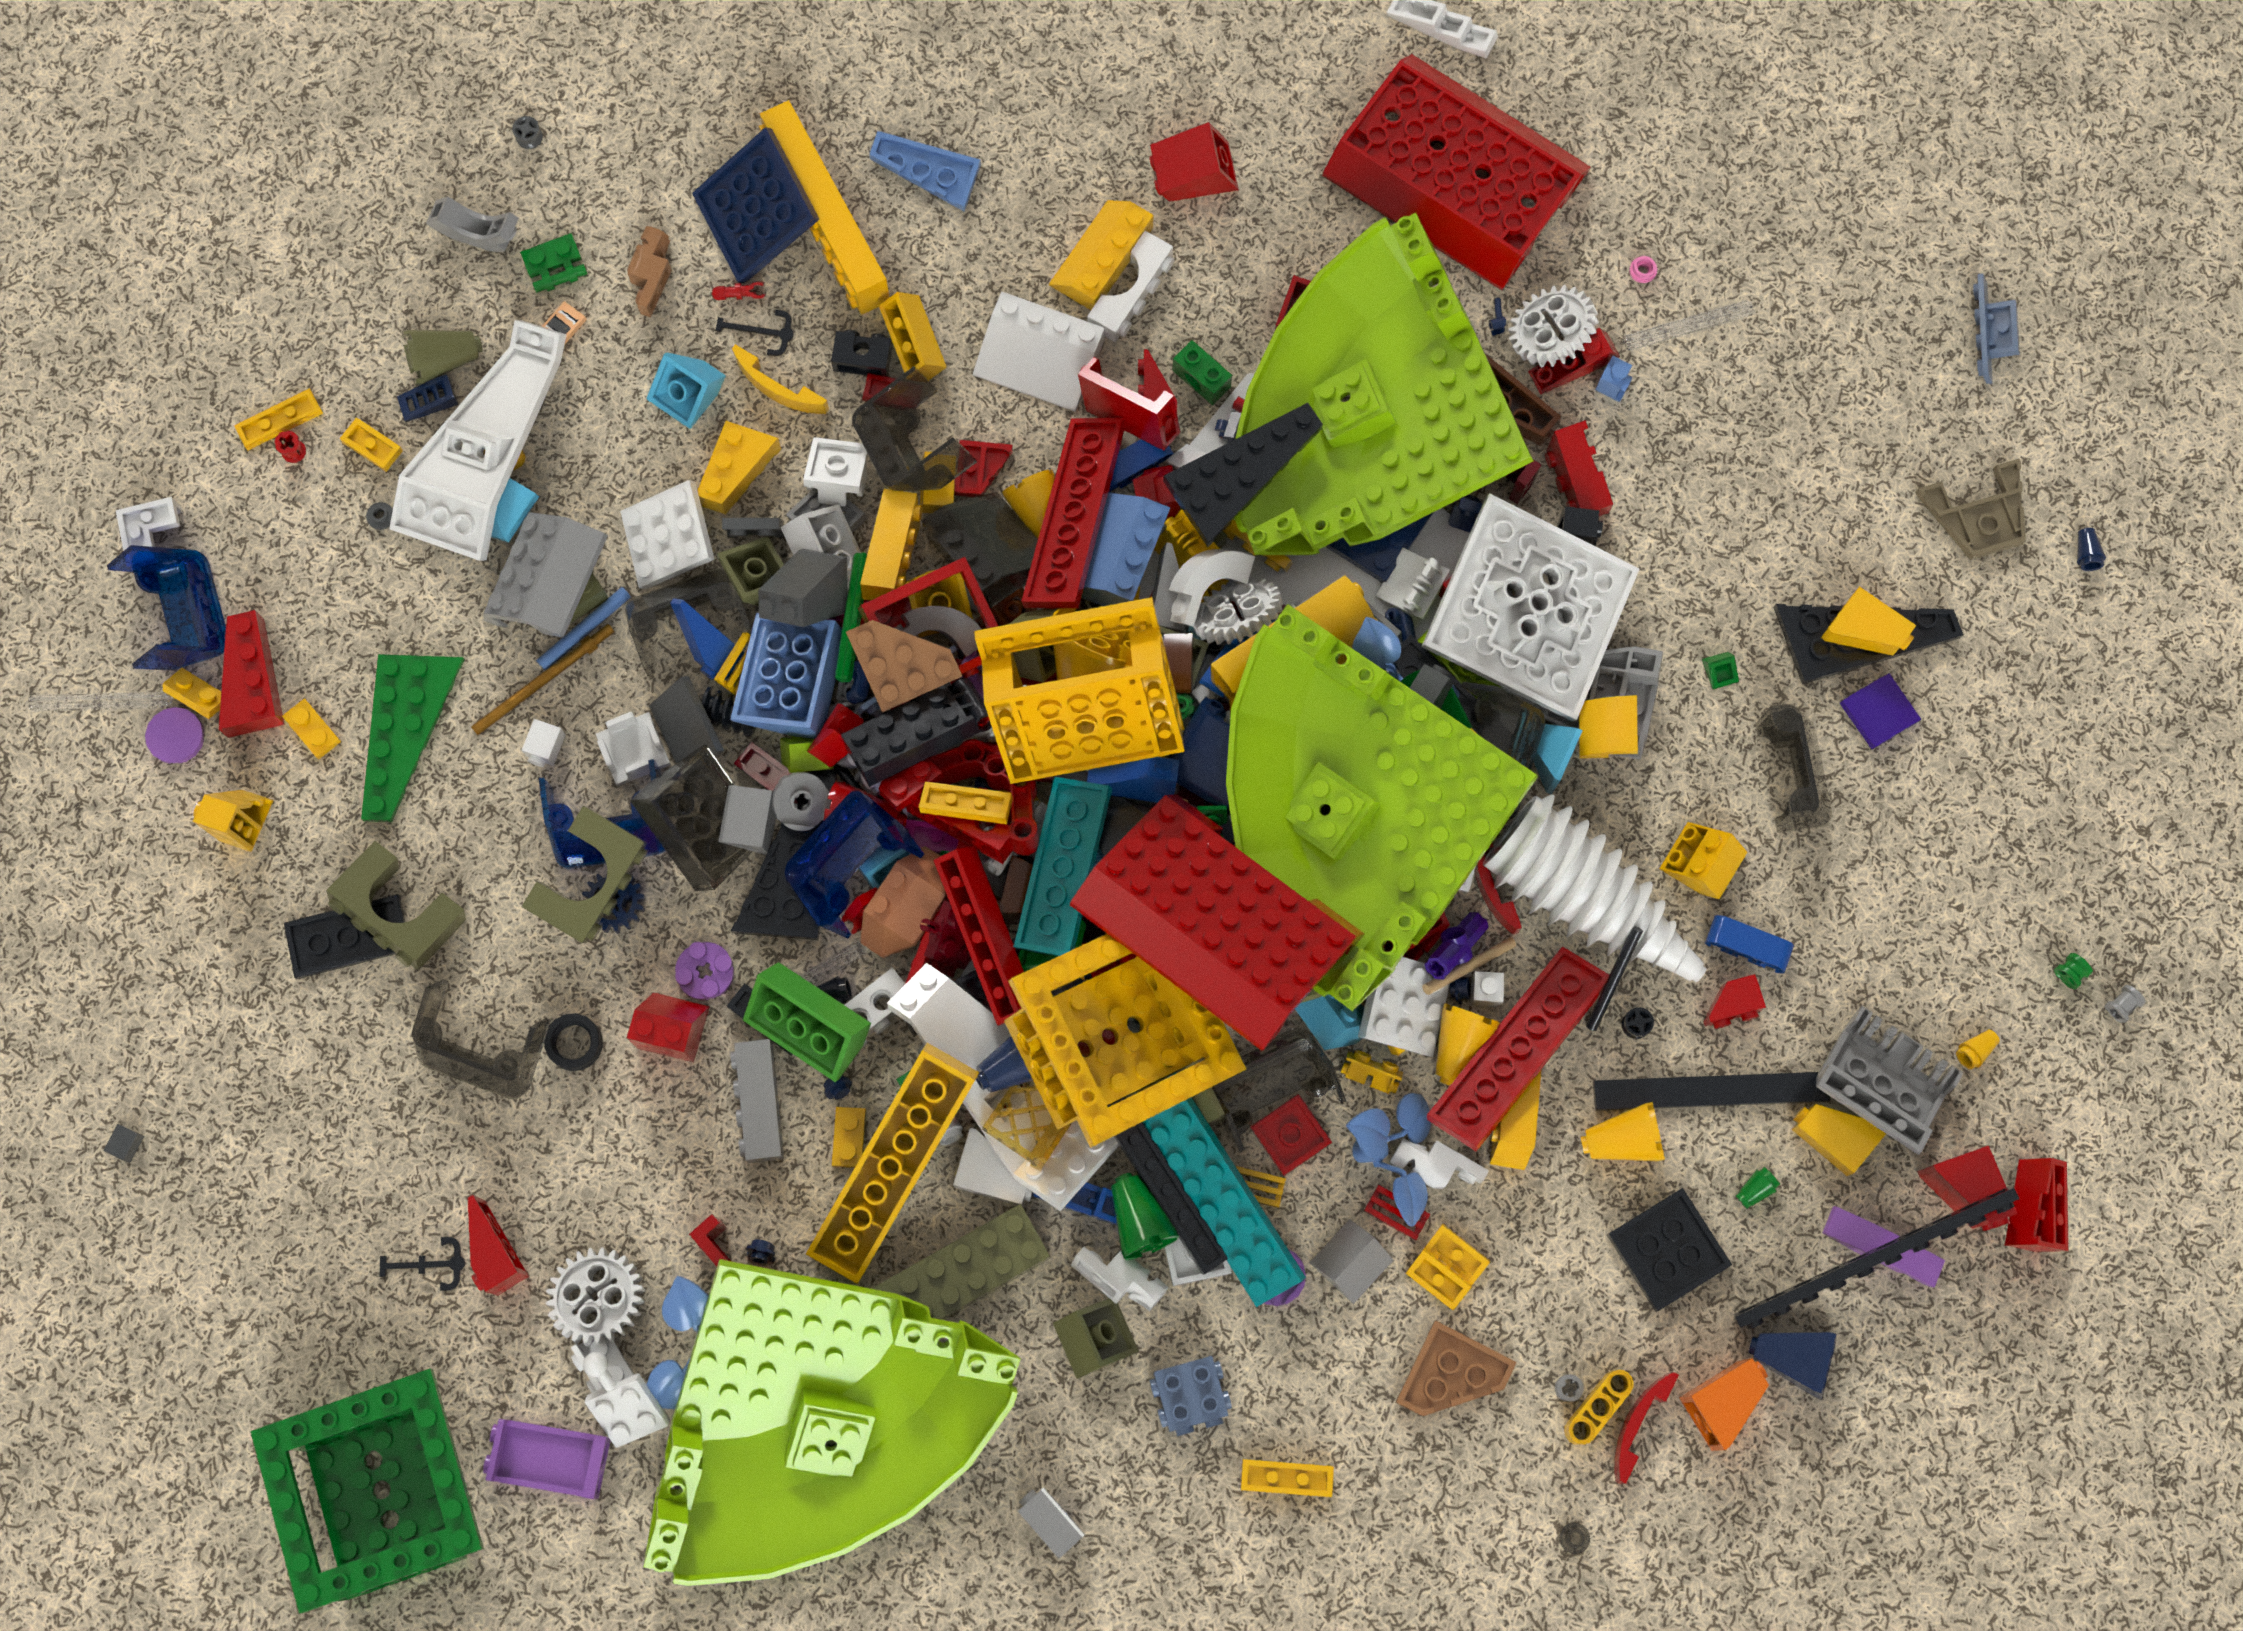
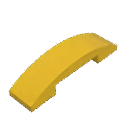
M736 344L732 347L735 359L743 374L758 390L770 399L802 412L826 414L829 411L827 400L805 386L797 395L759 371L761 368L756 356Z

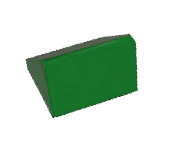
M1725 652L1702 659L1712 689L1739 682L1735 655Z

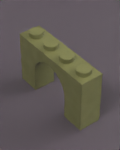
M583 806L568 831L594 846L603 855L607 865V877L603 887L593 897L576 901L564 896L543 882H536L521 907L577 941L587 943L589 939L593 941L602 928L599 925L600 920L604 914L610 915L617 903V900L614 899L619 889L623 891L626 889L633 877L629 874L635 864L639 866L642 863L648 850L644 849L647 842L589 807Z
M374 841L326 890L329 899L328 905L336 913L341 915L344 912L351 918V923L361 932L367 930L374 936L373 940L381 948L386 950L389 947L396 953L395 957L406 967L412 965L419 970L466 920L465 911L445 894L441 893L421 915L409 922L392 923L380 918L372 909L374 896L398 871L399 864L396 856Z

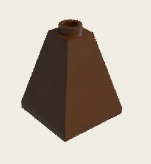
M1012 856L999 907L1005 924L1017 925L1020 922L1033 868L1032 864L1017 856Z

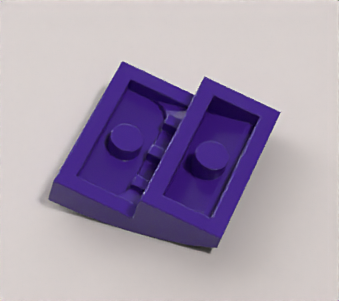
M1890 673L1840 702V705L1871 749L1880 746L1922 720Z

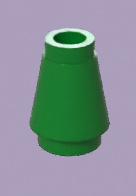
M1763 1167L1760 1171L1755 1170L1735 1197L1748 1209L1776 1193V1188L1781 1184L1766 1167Z

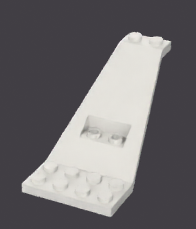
M522 320L514 321L510 347L399 475L390 530L479 561L487 560L497 505L561 363L566 334Z
M927 963L887 1003L888 1009L911 1024L924 1045L929 1043L976 1071L977 1066L1011 1036L1006 1024L997 1026L992 1012L951 979ZM975 1080L963 1101L964 1105L1012 1177L1059 1211L1066 1206L1119 1146L1113 1136L1090 1148L1077 1120L1057 1130L1034 1081L991 1093L987 1088L982 1090ZM1023 1084H1028V1085H1030V1086L1027 1087V1088H1022V1087H1021V1085H1023ZM1005 1104L1010 1105L1009 1108H1002Z

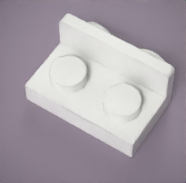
M604 1337L602 1346H599L593 1339L590 1347H587L583 1342L571 1347L574 1352L571 1359L580 1372L584 1370L583 1361L585 1357L592 1352H600L607 1358V1371L616 1383L634 1375L616 1343H612L607 1337ZM587 1374L590 1380L586 1384L591 1393L604 1388L597 1377Z

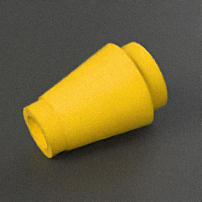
M1988 1029L1961 1043L1956 1051V1057L1968 1069L1981 1067L1987 1057L2000 1043V1039L1994 1031Z

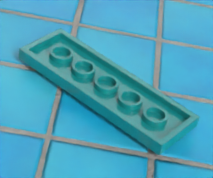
M1054 777L1014 943L1016 949L1056 957L1075 949L1082 914L1071 907L1070 902L1094 868L1112 793L1110 786Z

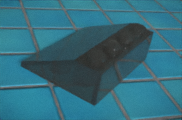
M998 492L944 505L921 520L929 540L949 564L966 557L990 609L1026 585L1038 539Z
M702 745L649 782L630 800L695 891L715 890L753 852L719 842L728 786L734 785V783L707 745Z

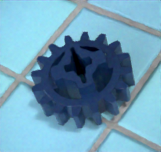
M599 873L596 874L598 882L588 881L587 884L591 890L590 892H582V895L586 899L596 895L603 887L606 877L603 878ZM632 877L624 891L619 889L615 896L619 911L614 907L610 915L616 916L617 919L609 920L602 917L599 925H602V930L605 933H608L610 928L613 927L614 931L618 934L623 925L630 930L631 925L629 922L631 920L640 921L636 915L637 912H645V908L640 902L645 901L646 897L644 894H638L643 888L640 883L634 884V877ZM632 901L630 910L626 912L628 902Z

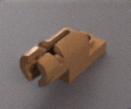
M646 226L640 238L643 241V245L638 244L636 246L634 255L627 268V274L631 284L643 287L637 293L636 304L640 314L651 318L672 271L669 261L665 259L671 240H668L669 236L663 231Z

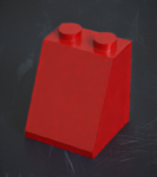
M1210 122L1150 144L1152 155L1149 156V160L1157 176V179L1154 181L1157 193L1165 197L1169 202L1239 190L1229 142Z
M653 992L634 1010L626 1038L637 1049L694 1063L710 1006Z
M1989 1145L1917 1171L1919 1177L1953 1211L2006 1188ZM2015 1207L2000 1214L1994 1210L1985 1215V1221L1971 1228L1981 1226L1983 1231L1994 1229L2010 1223L2008 1217L2018 1213Z

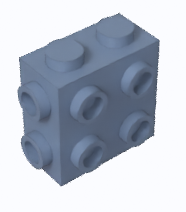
M1209 1356L1153 1372L1155 1379H1151L1149 1382L1154 1398L1160 1396L1163 1408L1157 1411L1162 1428L1168 1426L1169 1432L1176 1431V1435L1181 1436L1195 1432L1193 1426L1205 1422L1206 1428L1223 1424L1222 1417L1228 1416L1227 1409H1231L1232 1405L1228 1391L1222 1392L1219 1380L1223 1379L1224 1376L1219 1361L1214 1362L1213 1357Z

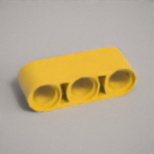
M1614 1370L1604 1375L1566 1423L1564 1433L1569 1442L1575 1445H1584L1590 1443L1597 1436L1633 1389L1634 1382L1628 1372ZM1615 1375L1621 1377L1624 1382V1388L1620 1393L1615 1392L1611 1387V1379ZM1595 1399H1600L1605 1404V1412L1601 1416L1596 1415L1592 1410V1403ZM1577 1422L1584 1424L1587 1430L1586 1436L1582 1440L1576 1438L1573 1433V1427Z

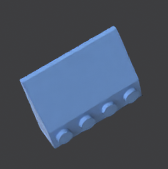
M1108 493L1081 598L1101 606L1134 601L1170 507L1145 497Z
M756 613L730 720L794 737L815 739L826 723L836 681L835 672L842 633L841 626L835 620H824L800 627L759 618V613Z

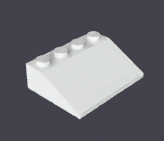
M1001 291L989 321L973 376L1075 412L1082 397L1078 373L1093 357L1098 358L1105 340V328Z

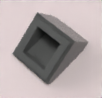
M117 1124L103 1151L131 1163L144 1135Z

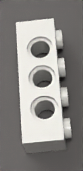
M893 968L845 1004L846 1007L858 1015L867 1017L868 1021L871 1022L867 1037L874 1031L876 1034H880L891 1024L889 1020L896 1015L888 1008L886 1010L875 1008L876 1001L879 998L886 997L891 1000L905 985Z

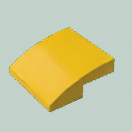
M1637 695L1605 697L1584 701L1579 713V729L1583 730L1579 738V758H1609V754H1638Z
M1442 1224L1406 1271V1274L1454 1311L1477 1278L1488 1266L1490 1260L1446 1225Z

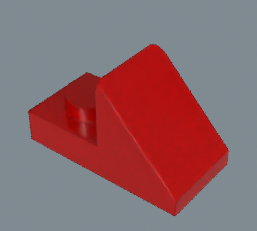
M838 703L807 752L828 767H833L848 754L841 734L861 725L864 720L843 704Z

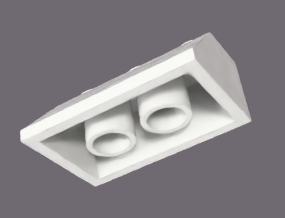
M839 504L801 514L780 527L793 555L800 549H807L847 557L848 592L853 556L855 553H861Z

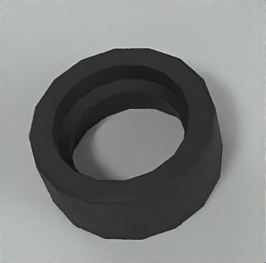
M577 1013L564 1014L556 1018L549 1025L544 1036V1049L549 1059L560 1068L568 1071H581L592 1066L599 1058L603 1048V1038L598 1026L586 1016ZM577 1025L583 1027L590 1035L591 1045L589 1050L578 1059L564 1058L557 1049L556 1040L559 1033L568 1026Z

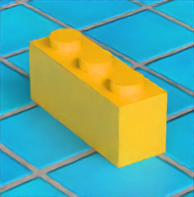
M896 292L879 305L906 378L927 381L947 368L919 295Z

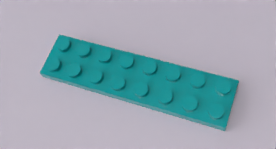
M1192 1097L1142 1122L1152 1140L1165 1157L1168 1165L1183 1185L1185 1192L1199 1210L1201 1217L1212 1230L1218 1244L1222 1247L1228 1258L1227 1262L1256 1307L1306 1278Z

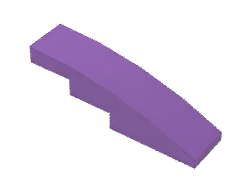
M1833 1206L1822 1232L1824 1235L1860 1255L1900 1237L1836 1206ZM1910 1249L1901 1254L1903 1257L1901 1260L1886 1266L1898 1273L1906 1274L1928 1287L1935 1288L1945 1260L1925 1249L1916 1253Z

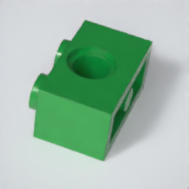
M1193 340L1173 358L1172 371L1212 406L1231 388L1233 375Z

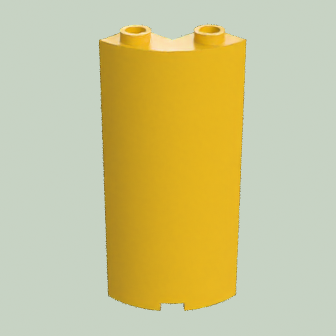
M1346 575L1294 608L1351 648L1364 619L1370 617L1377 620L1363 597L1364 592L1361 586L1356 582L1352 583ZM1257 634L1210 664L1211 682L1229 698L1230 715ZM1346 655L1339 656L1338 664L1346 662Z

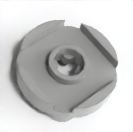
M796 772L784 776L779 780L772 793L771 804L776 819L790 829L797 831L810 830L819 824L821 820H824L825 808L830 809L829 791L824 783L812 774ZM803 793L804 798L808 799V804H804L802 809H797L794 799Z

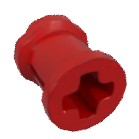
M286 431L280 432L274 440L275 448L284 460L289 463H297L305 457L306 447L304 443L299 441L296 433Z

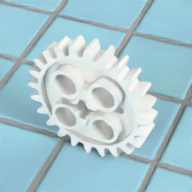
M1563 285L1560 291H1557L1556 287L1552 286L1550 293L1542 289L1541 296L1531 295L1532 302H1522L1525 307L1524 310H1515L1519 318L1510 320L1514 327L1509 328L1511 334L1509 340L1516 354L1520 355L1523 361L1528 359L1532 366L1538 361L1540 367H1543L1549 361L1550 365L1554 367L1558 359L1565 364L1566 356L1569 355L1573 359L1576 358L1574 351H1585L1582 344L1592 342L1589 334L1597 332L1594 325L1599 323L1596 317L1598 313L1591 298L1587 297L1584 291L1578 292L1576 287L1569 291L1566 285ZM1544 311L1549 314L1553 323L1559 329L1564 338L1563 341L1559 340L1553 328L1542 314Z
M1254 578L1247 584L1232 582L1229 587L1222 585V590L1211 591L1213 594L1211 597H1203L1204 602L1200 603L1194 629L1196 635H1199L1201 640L1206 639L1209 644L1216 641L1217 645H1220L1224 640L1227 641V644H1231L1234 639L1242 642L1244 636L1251 638L1253 633L1259 632L1264 624L1267 626L1272 624L1271 620L1277 619L1278 613L1283 611L1281 606L1284 603L1279 589L1274 586L1273 582L1267 583L1266 579L1258 582L1257 578ZM1231 601H1234L1244 621L1239 620L1233 605L1230 603Z
M601 1247L598 1255H596L595 1251L589 1248L587 1257H584L578 1251L577 1261L573 1262L567 1258L568 1268L566 1270L557 1267L561 1276L560 1278L550 1279L556 1287L546 1291L550 1296L554 1297V1299L547 1301L546 1305L554 1309L548 1316L552 1320H557L553 1326L557 1330L563 1329L561 1334L565 1338H569L572 1335V1341L576 1344L583 1338V1343L587 1347H590L594 1339L599 1346H602L604 1337H607L613 1343L615 1341V1332L620 1333L622 1336L626 1335L623 1329L625 1324L634 1327V1323L630 1318L632 1315H641L635 1307L645 1303L642 1298L637 1296L645 1292V1289L642 1285H636L643 1279L639 1274H634L637 1268L633 1263L628 1265L629 1259L623 1255L619 1258V1254L615 1250L608 1256L607 1251L603 1247ZM599 1270H605L604 1278L598 1282H593L594 1274ZM615 1279H617V1283H616V1284H612L613 1281H614ZM575 1289H581L580 1296L574 1301H569L570 1293ZM597 1292L599 1298L593 1301L592 1295ZM616 1293H622L621 1300L617 1304L611 1305V1297ZM592 1312H597L596 1320L591 1324H586L587 1316Z

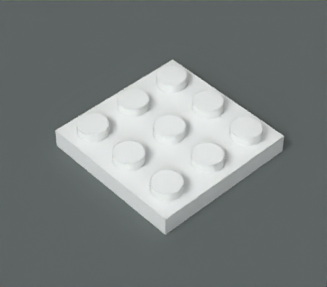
M685 481L620 511L639 588H651L715 560L694 481Z
M1402 957L1395 967L1396 970L1367 997L1358 1037L1433 1057L1441 1024L1442 1008L1444 1003H1446L1450 984L1430 995L1425 994L1422 988L1423 984L1433 980L1434 977L1427 973L1425 963Z

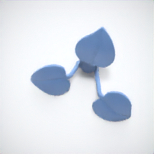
M1366 617L1354 639L1352 649L1380 668L1390 671L1391 676L1401 681L1404 678L1400 673H1397L1394 663L1401 654V644L1398 637L1383 623ZM1453 684L1452 688L1457 698H1459L1460 692Z
M1416 1093L1406 1094L1398 1102L1397 1120L1403 1128L1398 1133L1388 1136L1390 1121L1381 1109L1363 1111L1346 1124V1127L1356 1138L1352 1151L1358 1163L1373 1162L1375 1168L1381 1167L1400 1175L1393 1182V1196L1400 1214L1409 1227L1417 1223L1426 1207L1428 1199L1426 1184L1418 1173L1412 1172L1407 1175L1405 1170L1386 1164L1382 1160L1387 1157L1389 1152L1387 1142L1404 1137L1407 1134L1409 1140L1417 1144L1428 1136L1431 1122L1427 1120V1114L1430 1109L1422 1094Z
M677 1276L662 1305L664 1321L677 1331H687L692 1327L698 1333L708 1299L707 1293L694 1282ZM666 1360L658 1364L650 1373L647 1387L662 1408L675 1409L689 1360L683 1369L676 1361Z

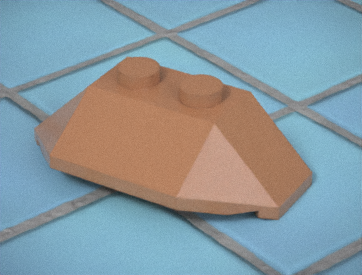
M924 846L895 863L863 911L861 944L883 959L891 954L899 953L917 945L925 932L921 930L920 924L928 926L921 921L925 918L932 921L942 907L943 901H946L948 898L933 861L940 857V855Z

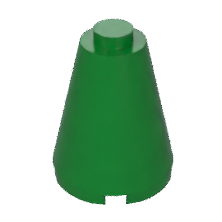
M1131 1172L1114 1179L1116 1183L1111 1186L1121 1254L1124 1260L1143 1257L1142 1253L1148 1251L1154 1253L1178 1240L1177 1237L1179 1235L1176 1228L1138 1175L1132 1176Z

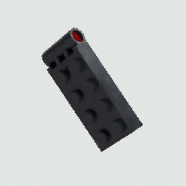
M960 678L953 684L951 682L944 684L841 734L847 752L868 786L871 787L980 732L990 730L992 726L983 698L970 679Z

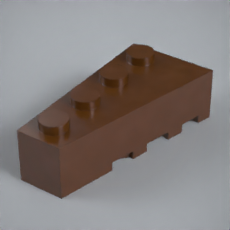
M1486 354L1523 438L1542 446L1559 427L1562 416Z

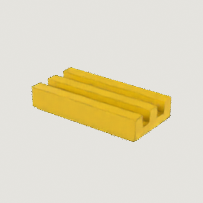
M747 632L741 634L714 678L716 682L735 696L740 678L735 686L733 685L742 672L747 650L738 661L727 681L725 677L746 643L749 644L751 635Z
M1236 1166L1242 1175L1277 1183L1278 1187L1274 1188L1245 1180L1250 1189L1276 1195L1275 1200L1254 1195L1260 1204L1279 1208L1286 1178Z

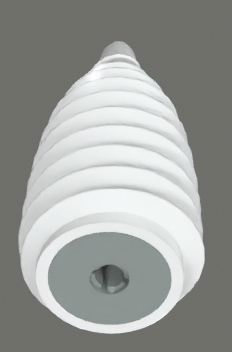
M1554 794L1543 799L1534 796L1506 827L1483 862V866L1497 875L1494 889L1507 882L1514 887L1511 902L1525 895L1532 900L1529 914L1541 907L1550 911L1547 926L1562 919L1569 923L1566 937H1569L1578 930L1588 934L1586 948L1598 940L1609 944L1607 956L1618 949L1621 950L1632 928L1635 926L1643 930V933L1630 958V962L1638 957L1653 963V967L1657 965L1688 981L1698 982L1707 970L1703 966L1704 962L1688 946V942L1683 940L1676 932V922H1668L1663 915L1665 901L1660 900L1653 903L1649 898L1653 886L1652 882L1636 884L1635 878L1638 866L1631 865L1622 869L1619 866L1622 850L1616 849L1606 854L1603 851L1606 841L1605 834L1590 840L1586 836L1589 821L1584 820L1576 825L1571 824L1569 821L1572 807L1568 806L1556 812L1552 808Z

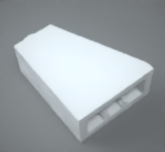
M970 1128L953 1183L954 1188L1013 1205L1021 1204L1022 1207L1024 1201L1030 1202L1033 1192L1012 1177L988 1139L976 1129Z

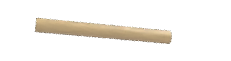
M1509 937L1474 956L1468 962L1454 967L1444 980L1434 978L1423 984V991L1425 994L1430 995L1515 948V940Z

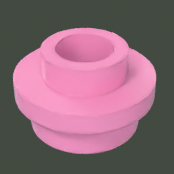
M1641 256L1632 261L1629 272L1636 282L1648 283L1655 278L1657 266L1652 258ZM1645 267L1648 273H1641L1638 268Z

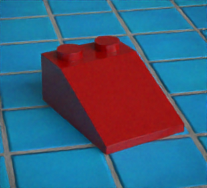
M471 1195L467 1198L470 1264L475 1273L471 1277L480 1291L484 1290L486 1293L499 1296L528 1278L529 1275L487 1202L475 1195Z

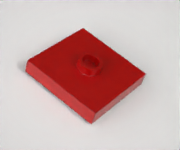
M1299 1094L1250 1126L1251 1131L1283 1177L1332 1144V1141Z

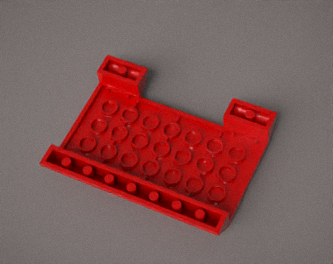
M1177 794L1165 795L1093 868L1071 900L1070 906L1263 1051L1280 1032L1289 1015L1344 953L1346 955L1349 954L1365 933L1316 898L1308 901L1221 837L1219 834L1223 828Z

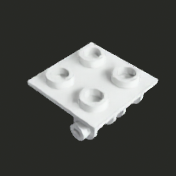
M1402 548L1396 559L1394 571L1388 580L1382 583L1375 597L1420 619H1424L1451 570L1441 566L1440 562L1434 558L1428 560Z

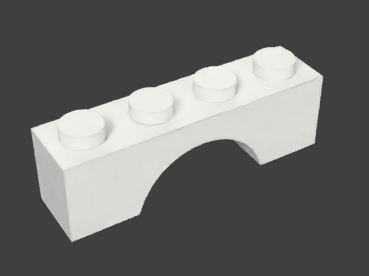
M1144 231L1131 250L1130 263L1138 274L1136 283L1123 294L1115 296L1101 295L1087 316V322L1104 327L1105 337L1113 342H1116L1119 336L1125 337L1132 323L1129 321L1133 315H1140L1146 304L1144 299L1147 294H1153L1160 283L1158 278L1163 271L1167 273L1174 263V258L1172 257L1173 246Z

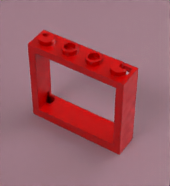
M966 557L858 607L864 623L871 620L879 622L875 612L960 573L986 628L998 627ZM978 656L958 666L963 678H968L979 672L977 667L982 665L981 657Z

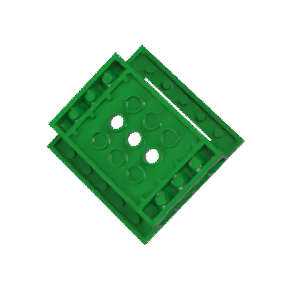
M430 1368L250 1431L299 1614L331 1603L348 1601L467 1559V1555L484 1549L433 1369ZM290 1451H306L337 1564V1567L321 1572L289 1454ZM373 1451L379 1452L382 1456V1463L377 1469L369 1468L366 1463L367 1456ZM380 1481H386L390 1485V1493L384 1499L378 1498L374 1491L376 1484ZM389 1510L395 1511L399 1517L398 1524L392 1529L385 1527L383 1524V1516Z

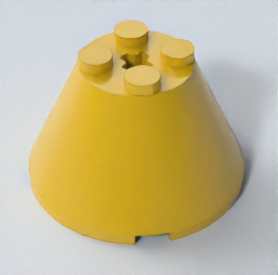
M1060 608L1053 613V616L1077 611L1073 608ZM1129 631L1053 645L1057 680L1133 666Z

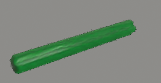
M864 552L855 553L852 561L835 678L841 683L850 682L853 675L856 653L846 632L860 626L861 614L858 607L864 602L860 586L867 553Z

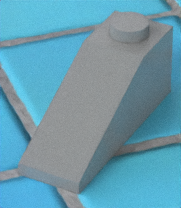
M1166 543L1160 552L1152 598L1159 626L1183 633L1184 630H1188L1189 626L1170 621L1172 605L1177 599L1178 593L1169 591V588L1179 570L1172 543Z

